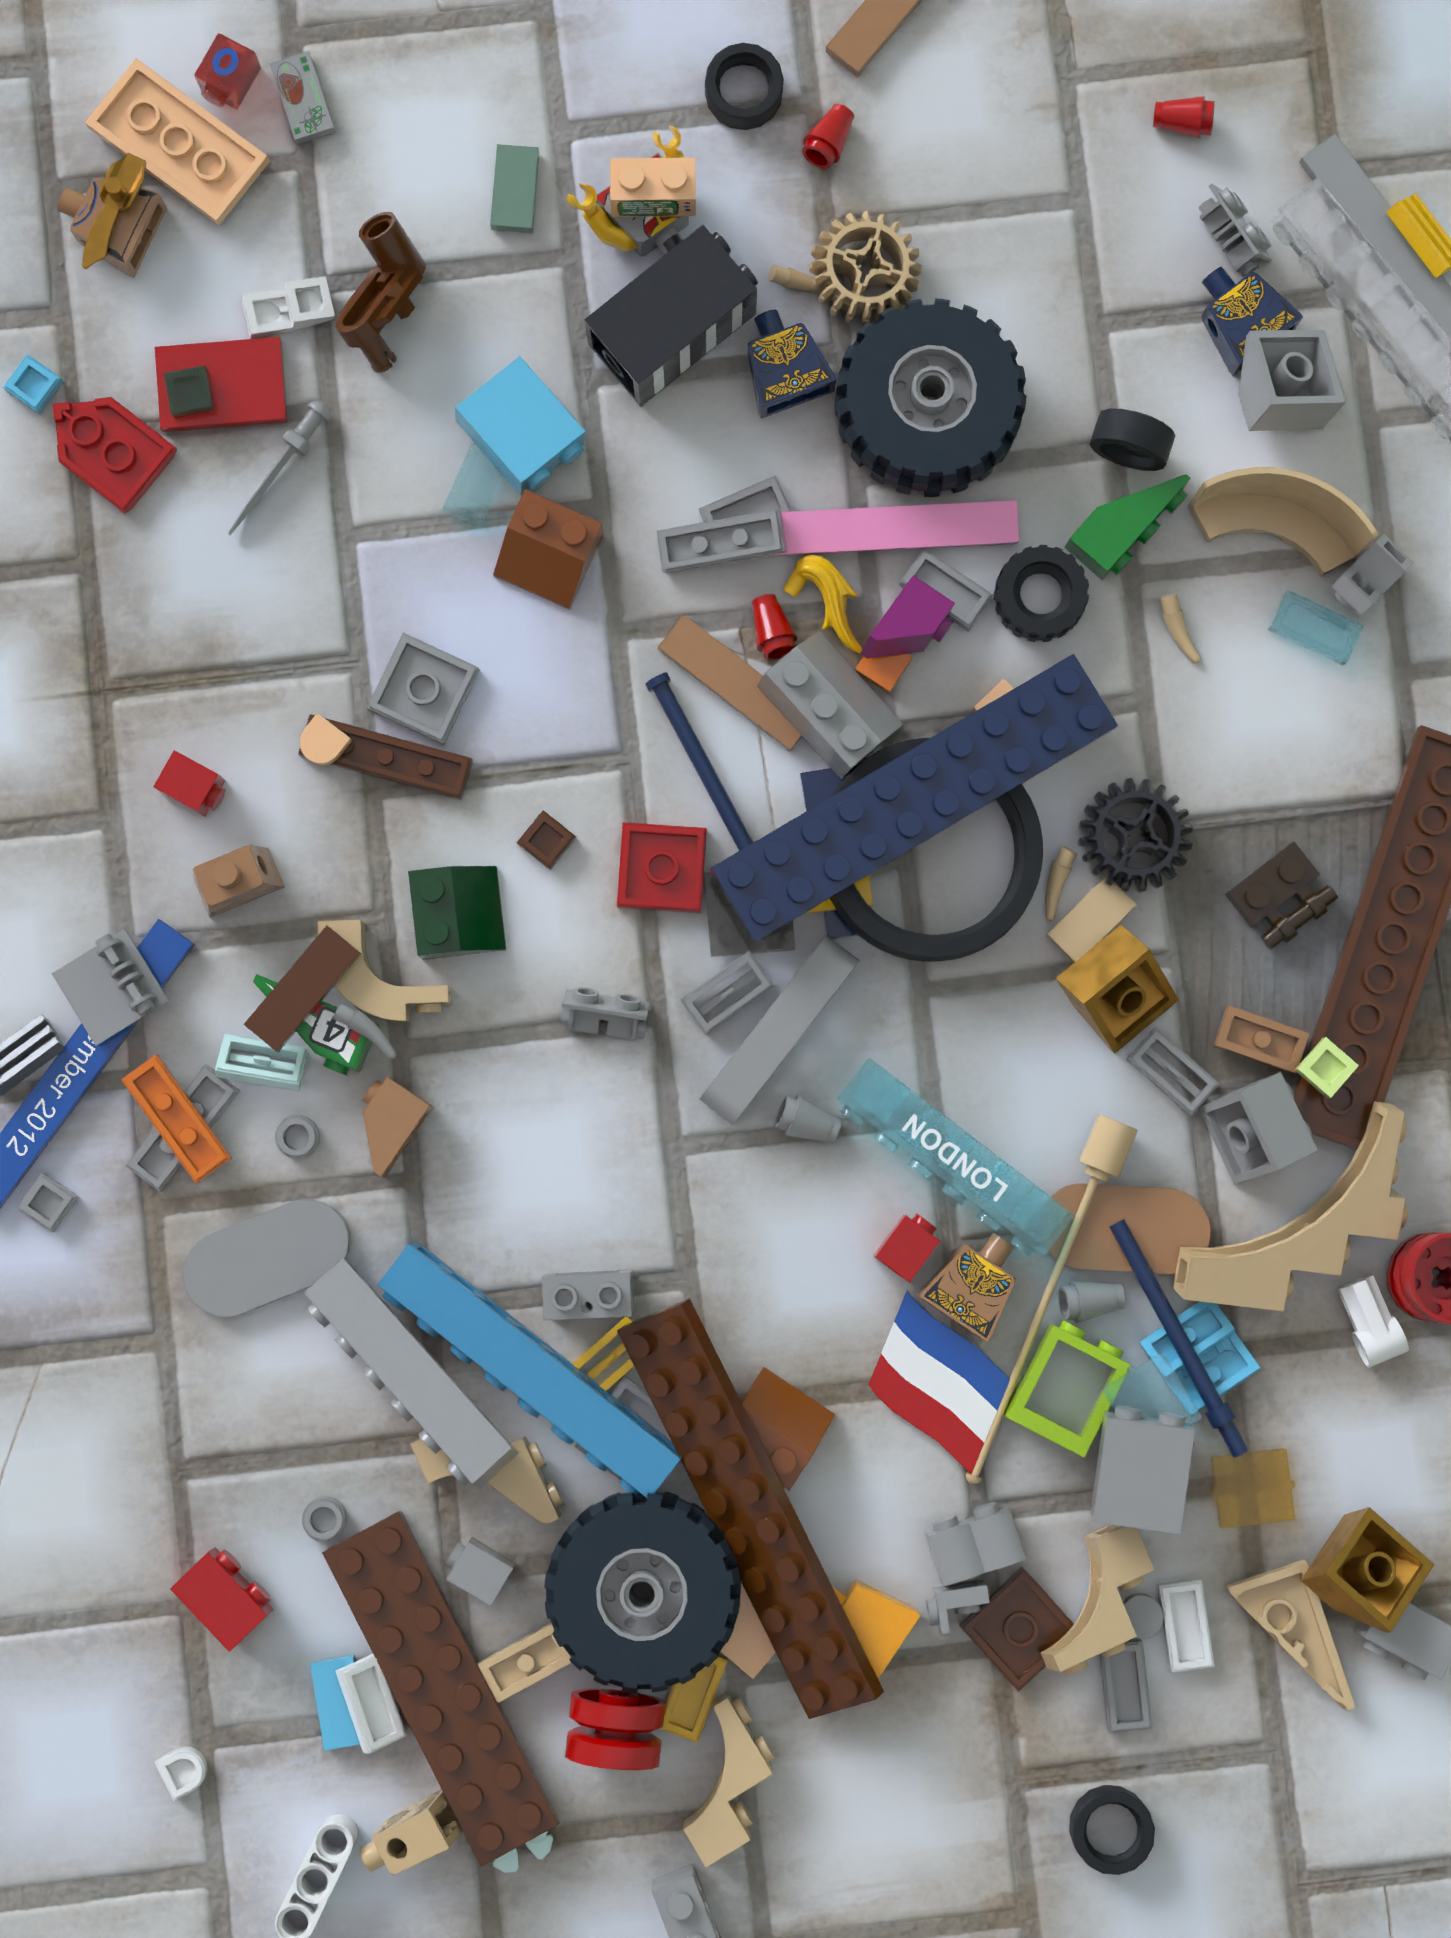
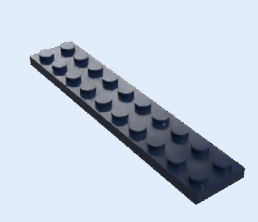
M1072 654L711 867L710 871L752 941L756 943L1118 727V724L1078 659Z

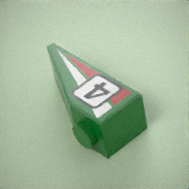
M256 974L253 980L254 984L266 997L278 984ZM321 1001L296 1032L315 1054L326 1058L323 1064L324 1067L346 1076L350 1068L360 1072L373 1042L358 1032L347 1028V1025L332 1019L338 1007Z

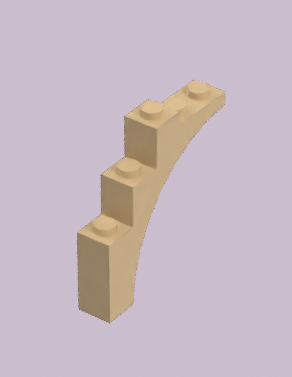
M1374 1101L1365 1135L1349 1166L1320 1200L1304 1214L1278 1230L1247 1242L1220 1247H1180L1173 1289L1184 1300L1284 1312L1286 1299L1292 1296L1294 1288V1278L1291 1270L1341 1276L1343 1263L1348 1262L1351 1253L1349 1234L1398 1240L1400 1228H1403L1407 1222L1408 1207L1405 1203L1406 1198L1393 1190L1391 1185L1396 1183L1399 1175V1162L1396 1158L1399 1142L1404 1141L1407 1132L1405 1112L1391 1103Z

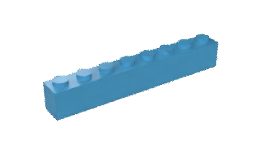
M418 1241L409 1243L377 1284L385 1291L383 1297L388 1303L401 1311L405 1308L410 1310L419 1318L416 1323L421 1329L433 1337H437L440 1334L453 1344L450 1350L455 1356L467 1364H471L472 1361L477 1363L486 1371L484 1377L488 1382L502 1391L507 1387L520 1397L517 1403L521 1408L536 1418L540 1414L554 1424L551 1430L560 1439L568 1444H572L575 1441L588 1451L585 1457L594 1466L602 1471H606L607 1468L611 1469L622 1478L619 1484L628 1493L633 1492L634 1497L639 1492L646 1498L648 1493H655L682 1457L677 1453L669 1439L613 1397L608 1391H605L588 1375L577 1369L569 1360Z

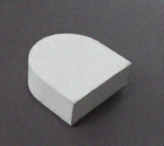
M192 1747L178 1748L154 1762L173 1801L196 1790L205 1780L208 1770L204 1755Z

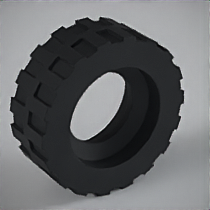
M1039 545L1034 548L1032 546L1026 547L1021 553L1018 554L1016 552L1010 557L1009 561L1004 564L1000 571L994 590L995 610L997 616L1000 615L1001 623L1006 629H1011L1013 634L1019 638L1020 636L1027 638V641L1043 640V642H1049L1055 637L1059 639L1066 635L1070 629L1074 628L1083 615L1088 603L1089 595H1087L1089 582L1084 576V568L1082 565H1078L1075 561L1076 558L1072 554L1068 555L1062 551L1063 549L1056 546L1051 548L1047 547V545ZM1034 574L1050 575L1056 579L1061 587V602L1052 612L1046 614L1031 612L1021 600L1020 591L1022 584L1028 577Z

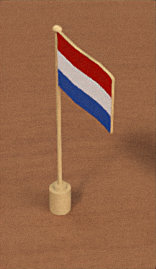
M1098 1114L1079 1162L1086 1164L1084 1173L1091 1175V1179L1010 1378L976 1345L931 1316L912 1297L908 1290L905 1293L868 1385L875 1395L894 1413L942 1445L968 1471L966 1472V1479L971 1484H978L982 1480L979 1474L1099 1179L1108 1182L1110 1175L1119 1178L1138 1132L1135 1128Z

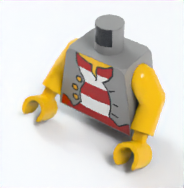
M669 125V129L672 132V140L666 145H662L658 132L655 131L653 133L652 139L654 144L665 152L663 158H685L683 152L677 150L681 144V134L676 128ZM658 152L650 158H662V156ZM579 183L586 196L581 204L574 195H567L568 204L572 208L584 211L583 218L602 243L625 252L634 250L641 257L657 247L660 248L664 255L684 240L679 232L689 224V216L612 217L610 186L596 194L592 186Z

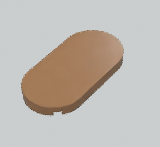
M1081 1183L1065 1186L1054 1193L1042 1207L1038 1223L1039 1236L1046 1250L1056 1260H1058L1088 1184ZM1097 1184L1065 1266L1087 1270L1133 1272L1109 1228L1113 1224L1125 1219L1153 1273L1176 1274L1180 1247L1208 1248L1211 1236L1209 1218L1202 1205L1194 1197L1180 1190Z

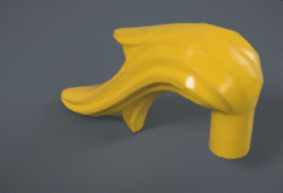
M806 554L797 561L794 571L783 587V590L797 598L806 581L813 582L819 588L825 603V619L822 630L831 627L838 638L849 649L860 654L863 648L852 633L846 613L847 597H857L858 594L832 562L823 556Z

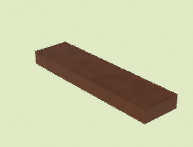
M309 715L307 725L315 715ZM326 719L352 739V742L341 756L330 765L462 801L473 763L472 758ZM300 748L298 755L306 758Z

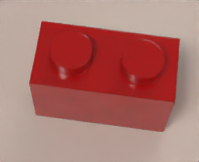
M214 1547L188 1570L170 1590L230 1652L274 1609L268 1603L271 1601V1597L267 1591L256 1581L250 1584L238 1572L242 1567L237 1559L224 1549L220 1553Z

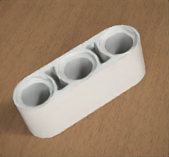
M343 1814L330 1816L316 1833L276 1916L275 1929L279 1938H309L315 1929L358 1839V1827L349 1816ZM330 1829L342 1831L347 1838V1845L340 1848L331 1846L326 1840V1832ZM313 1869L320 1870L326 1875L328 1884L320 1888L314 1887L308 1882L306 1873ZM290 1910L302 1911L308 1918V1925L300 1928L293 1926L288 1920L287 1912Z

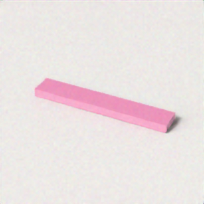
M1017 500L782 512L787 552L768 555V557L1019 543Z

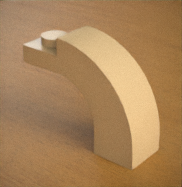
M318 921V935L328 925L362 953L335 985L344 998L354 1006L386 1021L410 1023V1006H416V1013L433 1014L442 1013V1005H452V988L449 985L394 986L383 982L374 973L367 958L366 924L363 921Z

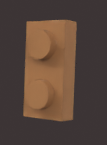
M1228 1005L1225 1008L1213 1047L1291 1074H1296L1295 1069L1300 1064L1310 1033Z

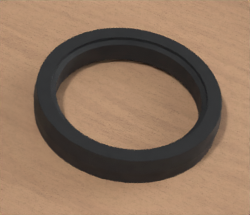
M930 738L910 739L895 743L870 755L845 776L833 795ZM1020 785L996 799L1011 828L1014 842V866L1011 880L1002 899L983 920L964 930L948 934L928 935L911 932L893 925L878 915L862 898L855 884L830 898L838 914L858 936L872 946L893 956L923 962L955 960L979 952L995 943L1017 923L1025 912L1034 895L1042 870L1043 837L1037 811L1024 786Z

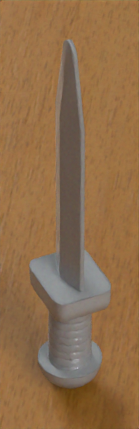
M313 401L307 406L310 410L295 431L288 430L283 435L282 439L289 446L244 506L231 527L229 535L235 531L252 511L295 450L305 456L309 450L308 440L323 420H329L330 410L324 402Z

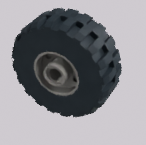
M935 298L934 305H922L921 299L906 301L905 309L896 311L894 307H890L879 313L878 321L874 324L866 323L857 333L854 344L848 346L842 360L840 372L838 373L835 415L839 421L838 431L843 443H848L851 448L850 456L859 467L865 465L871 470L870 477L882 485L885 481L897 485V492L910 495L911 490L924 491V497H938L943 490L951 489L954 494L966 490L969 483L975 480L981 482L992 473L994 466L1002 462L1007 456L1017 436L1026 407L1027 395L1024 394L1025 372L1023 366L1018 365L1016 362L1018 352L1012 341L1006 340L1004 342L999 336L1001 328L992 319L987 320L985 323L976 317L978 310L965 304L962 310L950 307V300ZM924 396H931L936 400H929Z
M666 1491L664 1493H648L647 1498L640 1492L635 1497L633 1492L623 1494L619 1492L610 1495L583 1511L564 1532L552 1553L549 1568L546 1572L544 1588H546L545 1610L547 1619L551 1620L554 1629L553 1636L559 1647L563 1646L571 1656L569 1659L571 1663L580 1671L584 1668L587 1672L594 1675L593 1680L607 1686L610 1683L622 1687L624 1692L637 1693L638 1689H652V1693L668 1690V1686L679 1682L684 1684L694 1679L696 1673L706 1666L709 1667L718 1658L719 1652L728 1643L733 1633L739 1614L741 1581L735 1555L732 1554L727 1540L723 1538V1533L709 1516L705 1514V1510L695 1503L691 1504L678 1498L679 1495ZM637 1582L649 1583L653 1587L655 1594L649 1598L639 1597L633 1590V1584Z

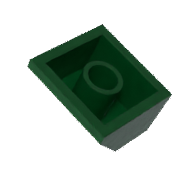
M447 866L408 871L417 956L419 958L428 960L506 950L497 866Z

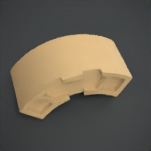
M1252 467L1220 474L1205 481L1188 504V508L1207 542L1237 533L1260 534L1263 532L1282 538L1281 541L1291 545L1303 554L1315 567L1320 577L1357 558L1379 536L1371 520L1348 496L1316 477L1284 468Z

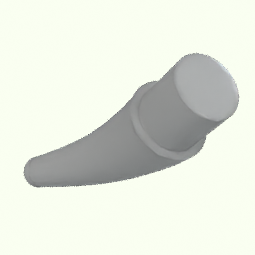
M341 1003L339 1004L332 1019L347 1025V1028L368 1038L389 1059L396 1057V1052L391 1043L370 1018L358 1009L353 1010Z

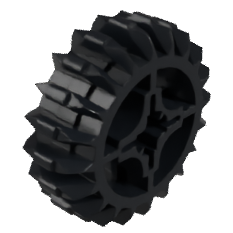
M1132 778L1126 779L1123 786L1124 793H1122L1115 782L1111 783L1108 786L1110 798L1100 791L1094 796L1095 802L1100 808L1089 804L1084 808V813L1092 818L1093 821L1082 820L1078 824L1079 829L1090 832V836H1083L1078 839V845L1092 847V851L1082 856L1083 862H1090L1096 858L1099 864L1092 869V875L1097 876L1105 869L1109 872L1105 885L1109 887L1116 881L1117 877L1122 878L1120 883L1122 892H1127L1130 889L1132 880H1135L1138 893L1145 892L1147 889V878L1155 889L1163 886L1160 872L1170 880L1175 878L1177 873L1170 863L1183 867L1187 863V859L1177 851H1189L1193 846L1190 841L1180 839L1181 836L1193 832L1192 825L1180 826L1179 824L1180 820L1189 815L1188 810L1182 809L1175 813L1172 807L1178 803L1179 797L1174 795L1167 802L1161 797L1166 791L1164 785L1158 786L1154 794L1150 793L1151 784L1148 779H1144L1141 782L1139 791H1136ZM1125 803L1145 805L1135 819H1127L1122 816L1116 818L1108 813L1114 807ZM1155 813L1162 818L1168 833L1167 846L1162 843L1163 839L1159 838L1152 829ZM1144 819L1140 828L1143 834L1140 836H1144L1145 841L1140 840L1126 853L1130 844L1127 838L1131 836L1126 835V830L1131 831ZM1103 826L1109 828L1108 832L1114 835L1118 841L1119 848L1115 859L1109 855L1104 846L1102 838ZM1136 852H1143L1150 856L1155 854L1162 858L1158 864L1145 869L1125 867Z

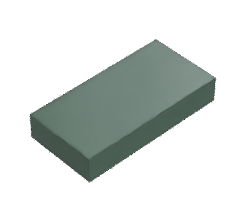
M497 144L490 222L491 230L533 233L539 147Z

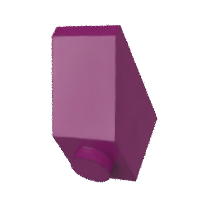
M913 575L872 631L860 654L868 659L924 652L932 639L940 643L950 629L953 621L947 617L955 603Z

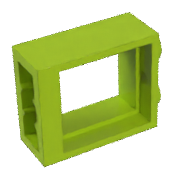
M1063 1320L1060 1327L1048 1324L1008 1403L1004 1416L1085 1458L1103 1422L1104 1411L1109 1410L1131 1364L1121 1360L1124 1351L1102 1340L1098 1347L1082 1340L1086 1332ZM1058 1340L1113 1368L1080 1435L1025 1407Z

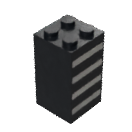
M701 225L584 319L588 345L640 407L756 315L757 288L755 286L758 284L756 277L745 264L738 266L729 256L731 249L725 239L718 232L711 234L704 225Z

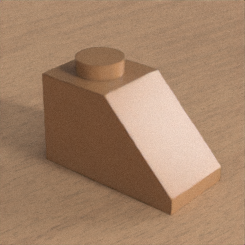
M386 1077L383 1083L376 1080L363 1099V1102L368 1104L363 1111L373 1170L380 1177L388 1175L433 1108L432 1105L389 1077Z

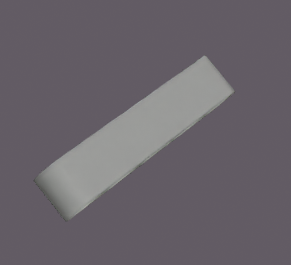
M826 935L699 1100L730 1124L734 1125L860 960Z

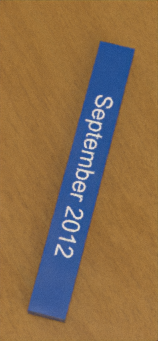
M158 919L137 949L163 989L195 944ZM139 1020L98 1046H95L81 1023L64 1046L65 1050L57 1055L0 1133V1209Z

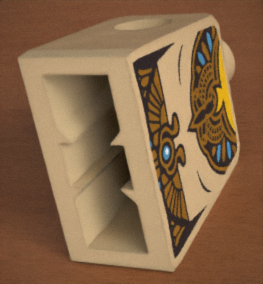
M442 1789L388 1818L372 1835L373 1841L360 1848V1856L369 1871L372 1872L386 1865L388 1871L392 1875H396L449 1849L463 1830Z

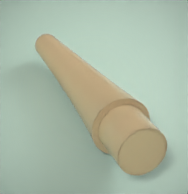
M773 265L769 271V281L781 284L784 288L819 294L824 290L812 289L811 282L814 277L791 267L784 268Z
M1177 594L1161 597L1164 612L1162 616L1171 635L1193 663H1199L1201 658L1189 637Z
M1062 846L1056 860H1053L1046 891V918L1049 921L1055 919L1062 889L1077 856L1076 851Z

